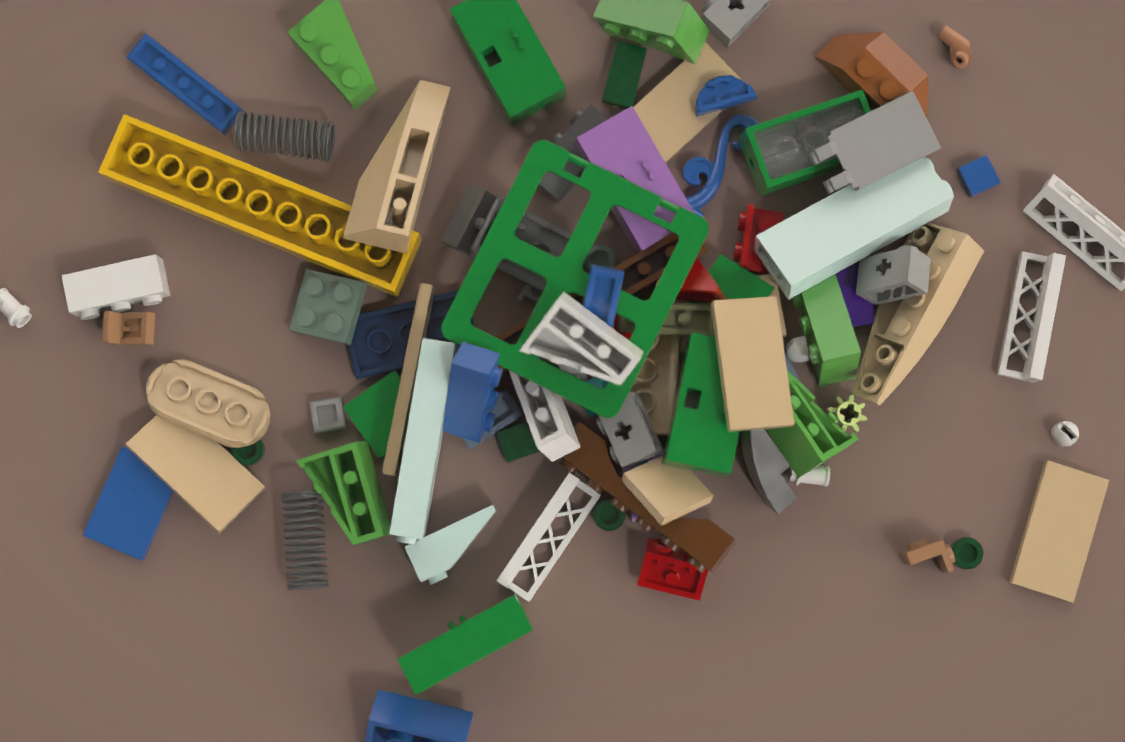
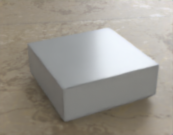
M342 397L309 402L314 434L347 429Z

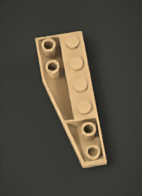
M423 80L419 81L359 179L343 239L402 253L408 252L451 87Z
M926 223L910 232L904 245L915 246L919 251L931 258L928 293L878 305L853 395L881 405L908 375L933 342L957 304L984 253V250L967 233L931 223Z

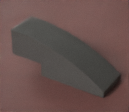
M764 429L739 431L743 456L754 486L765 504L778 514L798 498L781 475L790 467V464Z

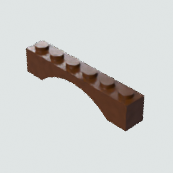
M579 421L574 430L581 447L561 457L562 460L559 464L573 475L577 471L587 477L584 483L596 493L600 494L604 490L613 498L610 503L624 514L629 509L637 515L638 518L635 522L651 534L654 529L664 536L661 542L672 551L677 553L681 549L688 554L690 558L687 562L698 571L703 573L707 569L714 573L736 544L735 538L710 519L679 517L661 526L621 481L612 462L609 446L605 440Z

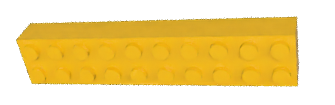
M125 114L120 121L98 171L107 180L353 280L362 281L368 286L398 297L422 242L420 233L413 231L408 252L402 253L343 239L351 205Z

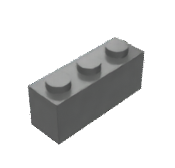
M592 104L585 111L580 108L569 121L572 124L571 127L564 134L560 131L552 139L551 143L580 157L573 145L575 139L607 121L608 118ZM567 161L563 170L580 178L584 168ZM546 173L538 189L558 205L575 185L552 173Z

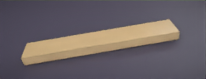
M421 283L419 285L382 470L383 474L396 477L399 475L422 338H426L435 294V288L430 284Z

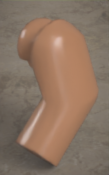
M946 25L937 38L950 46L952 65L957 69H964L971 62L970 42Z

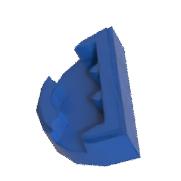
M732 75L718 76L708 81L699 92L695 104L696 117L755 101L758 97L750 84H746L743 80L734 78L735 76Z

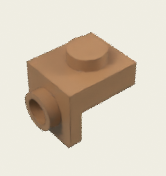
M105 311L102 327L103 342L119 346L154 345L155 313Z
M926 538L919 539L907 544L909 550L900 552L904 565H913L936 557L942 573L954 571L952 565L955 562L954 553L950 545H945L943 540L927 543Z

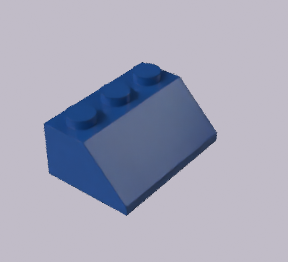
M378 690L368 719L365 742H467L473 712L458 707L433 703L428 700L403 696L395 692Z

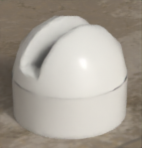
M805 336L794 338L787 343L786 355L791 361L798 363L810 361Z
M1062 421L1053 426L1051 438L1060 447L1071 446L1079 438V429L1070 421ZM1063 426L1073 435L1072 440L1061 430Z

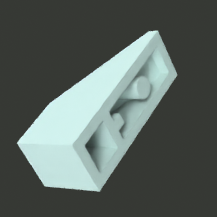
M494 505L436 531L422 540L416 541L415 544L405 546L420 582L429 580L430 585L448 577L446 571L453 568L497 512Z

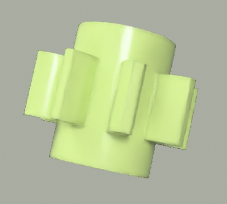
M852 394L848 396L846 402H843L839 396L834 398L837 406L835 408H827L826 411L828 413L831 411L837 417L835 423L845 432L849 426L854 433L858 432L859 427L856 423L867 420L866 416L861 415V409L864 408L865 403L858 405L853 402L854 395ZM848 407L849 413L853 415V418L845 422V417L840 414V411Z

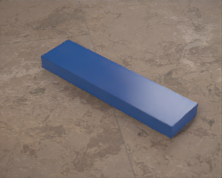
M145 34L126 56L130 62L224 136L234 125L237 113L240 110L243 111L242 108L148 34Z

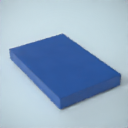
M121 447L83 536L139 560H144L174 492L128 448Z

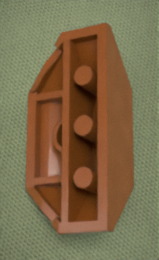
M885 32L837 35L815 56V59L850 93L863 89L871 111L913 91L927 118L929 75Z

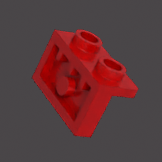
M748 204L745 212H739L737 230L742 231L741 243L735 242L733 261L738 262L739 266L751 273L770 274L754 251L756 235L782 222L784 212L754 208V204Z
M648 538L637 586L700 601L708 570L705 569L703 573L698 571L687 562L690 558L688 554L681 549L675 553L661 542L663 538Z

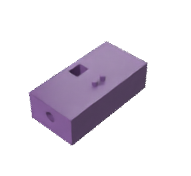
M633 106L580 135L573 142L582 159L590 161L694 213ZM619 206L611 208L636 253L672 234ZM658 206L654 215L671 223L675 213Z

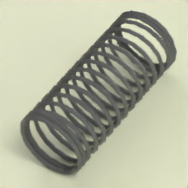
M240 110L236 115L233 144L237 151L242 150L244 152L248 149L250 153L255 150L257 153L262 151L264 154L269 152L271 155L276 153L278 156L283 154L285 157L290 154L292 158L297 155L299 159L304 156L306 159L311 157L313 160H316L318 158L324 162L331 160L335 141V125L333 122L330 123L328 121L324 127V122L321 120L317 131L316 120L312 121L310 130L309 119L305 120L303 128L302 118L298 119L296 127L295 117L291 119L289 125V118L287 116L282 124L280 115L277 117L276 122L273 114L269 117V121L266 113L262 116V119L259 112L255 115V118L252 111L247 115L245 110ZM250 118H251V128H250V134H249V123H250ZM257 119H258V128H257V135H256V125H257ZM309 133H310V145H309V147H310V152H309V155H308V157H307L306 149H307L308 140H309ZM317 134V153L314 157L313 150ZM253 135V148L250 149V143ZM260 136V149L257 150V143ZM267 136V149L266 151H264V144ZM274 137V150L272 152L271 145ZM280 138H281V148H282V149H281V151H280V153H279V152H278V146H279V142H280ZM287 138H288V148H289V150H288V152H287V154H286V153H285V147H286ZM294 139H295V148H296V151H295V153H294V155H293V153H292V147H293ZM301 140H302L303 151H302V154H301V156H300V154H299V148H300V144H301Z
M316 490L284 492L281 494V502L290 505L283 506L282 509L293 512L284 513L282 516L295 519L285 520L283 524L298 526L287 527L283 531L301 532L283 537L287 540H297L285 543L286 547H300L286 550L285 553L303 554L287 557L285 560L307 561L286 565L288 569H303L287 572V576H306L288 579L286 582L291 584L287 585V589L301 590L328 587V580H308L328 575L326 572H312L327 569L328 566L309 565L326 562L327 559L306 558L324 555L327 552L302 551L322 548L326 544H299L325 540V536H303L323 533L326 531L324 529H300L321 526L325 523L297 522L323 518L324 515H295L322 511L324 508H292L323 503L322 500L295 499L315 498L322 495L318 494Z

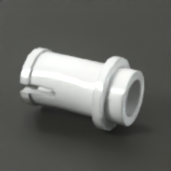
M6 288L0 289V311L8 318L9 325L16 326L17 328L23 327L32 317V314L29 312L30 308L27 305H21Z
M818 466L800 478L789 467L788 481L794 482L796 486L800 483L827 487L829 484V466Z

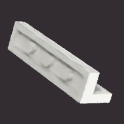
M1053 174L1044 184L1041 191L1023 209V212L1117 289L1122 291L1125 288V277L1120 279L1112 272L1111 262L1125 263V232ZM1043 198H1046L1055 206V215L1044 216L1035 209V206ZM1074 221L1080 227V236H1068L1062 231V222ZM1086 242H1099L1102 244L1105 256H1092L1087 251Z
M1024 251L1020 252L996 375L1032 383L1043 380L1066 255L1052 253L1049 256H1043ZM1027 261L1043 264L1041 277L1033 283L1025 272ZM1023 280H1024V282L1026 283L1027 286L1022 289ZM1040 282L1039 290H1037L1034 285ZM1030 289L1036 298V306L1026 313L1019 300L1020 295ZM1017 311H1018L1019 314L1021 315V317L1016 320ZM1034 313L1032 321L1029 316ZM1024 320L1031 332L1030 337L1020 344L1013 331L1014 326ZM1011 341H1012V343L1014 344L1015 348H1013V349L1010 350ZM1026 344H1028L1027 352L1023 348ZM1017 350L1025 361L1023 373L1006 369L1009 355Z
M569 473L497 579V582L530 602L601 495ZM575 487H578L592 497L585 508L571 511L569 496ZM566 502L568 511L559 513ZM582 512L574 523L572 514ZM569 515L571 529L568 534L553 537L551 523L554 518ZM548 529L550 538L540 540ZM563 539L556 550L554 541ZM551 541L553 551L551 559L548 562L535 564L533 550L536 545ZM530 556L532 565L523 566ZM545 566L538 577L536 567ZM533 568L535 583L528 593L512 583L519 571Z

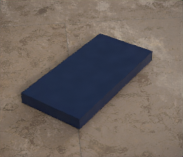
M459 290L434 296L426 339L453 343L445 338L441 327ZM416 300L359 314L352 343L348 345L356 380L390 373L394 370H403ZM471 318L472 326H474L473 318Z

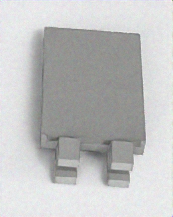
M911 91L827 133L829 143L810 152L809 156L813 164L816 165L836 155L844 172L823 182L828 194L848 184L857 191L941 149V146L914 92Z

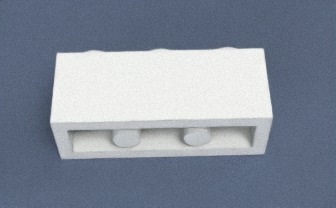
M156 254L61 275L69 313L80 317L81 320L97 318L100 316L99 312L106 310L125 312L131 309V305L143 302L144 306L156 305L162 302V298L171 296L164 261Z
M509 371L537 448L552 462L580 448V443L562 396Z

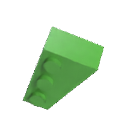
M324 0L287 32L293 44L354 111L378 91L339 0Z
M600 0L593 15L602 26L601 30L610 36L627 38L696 64L710 32L690 3L682 0Z
M836 274L792 297L794 307H799L801 315L799 318L803 335L807 339L809 355L819 387L855 379L861 355Z
M787 370L795 425L766 430L797 477L800 478L858 441L859 438L853 432L848 435L835 423L837 417L831 411L826 414L813 402L816 397Z
M356 441L296 460L301 469H304L314 483L313 487L318 494L322 495L331 509L330 512L353 545L391 535L389 534L391 521L367 441Z

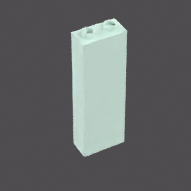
M925 156L857 191L852 189L851 185H848L756 235L754 251L789 300L948 212L954 198L953 191L947 181L941 180L935 172L932 161Z
M422 338L389 533L397 535L396 541L415 544L418 539L422 540L426 535L443 437L451 362L458 348L455 343Z

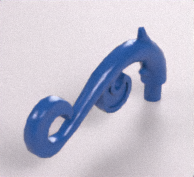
M736 115L727 121L719 136L713 164L703 157L690 159L685 164L682 174L684 181L688 185L699 186L701 183L698 178L699 174H704L707 177V181L702 189L694 195L686 197L695 214L701 217L704 216L700 208L705 206L714 197L724 177L730 132L736 127L745 129L759 124L754 118L748 115ZM734 141L732 148L743 152L740 143Z

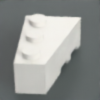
M565 292L558 298L520 349L521 352L549 359L551 362L579 369L580 372L618 385L623 383L640 361L644 352Z

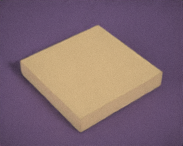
M663 456L625 472L621 479L661 526L710 503L713 498V494L691 470L662 464Z

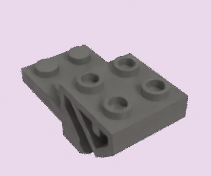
M469 184L441 239V243L475 259L506 198L501 196L497 198L487 190ZM525 211L515 231V236L518 239L554 257L562 255L572 233L528 211ZM509 260L500 261L496 269L542 292L547 285V281L543 277Z

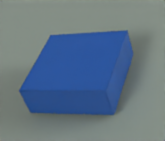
M987 155L956 170L970 198L1001 183Z

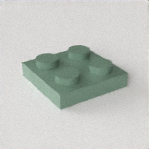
M306 269L289 330L299 334L351 345L367 284L358 280Z

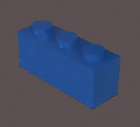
M462 342L451 362L443 432L480 443L485 431L490 433L496 416L491 413V410H494L499 396V392L495 391V387L498 386L502 375V368L498 367L500 353Z

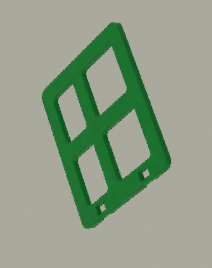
M547 140L537 141L531 147L442 323V333L446 339L461 346L462 342L500 353L499 366L604 418H612L621 410L708 235L709 225L703 217L677 206L590 161H586ZM567 161L584 168L580 178L563 170ZM546 173H552L587 190L591 195L562 255L559 257H554L515 236V231ZM614 206H619L677 235L678 243L649 300L643 301L621 290L616 314L634 323L635 329L629 341L644 352L640 361L621 385L609 381L605 388L598 389L540 360L538 355L521 352L520 349L563 292L567 295L575 293L585 298L589 274L583 270L582 265L610 209ZM658 206L675 213L671 223L654 215ZM502 260H509L543 277L547 281V285L518 342L514 345H510L471 324V318Z

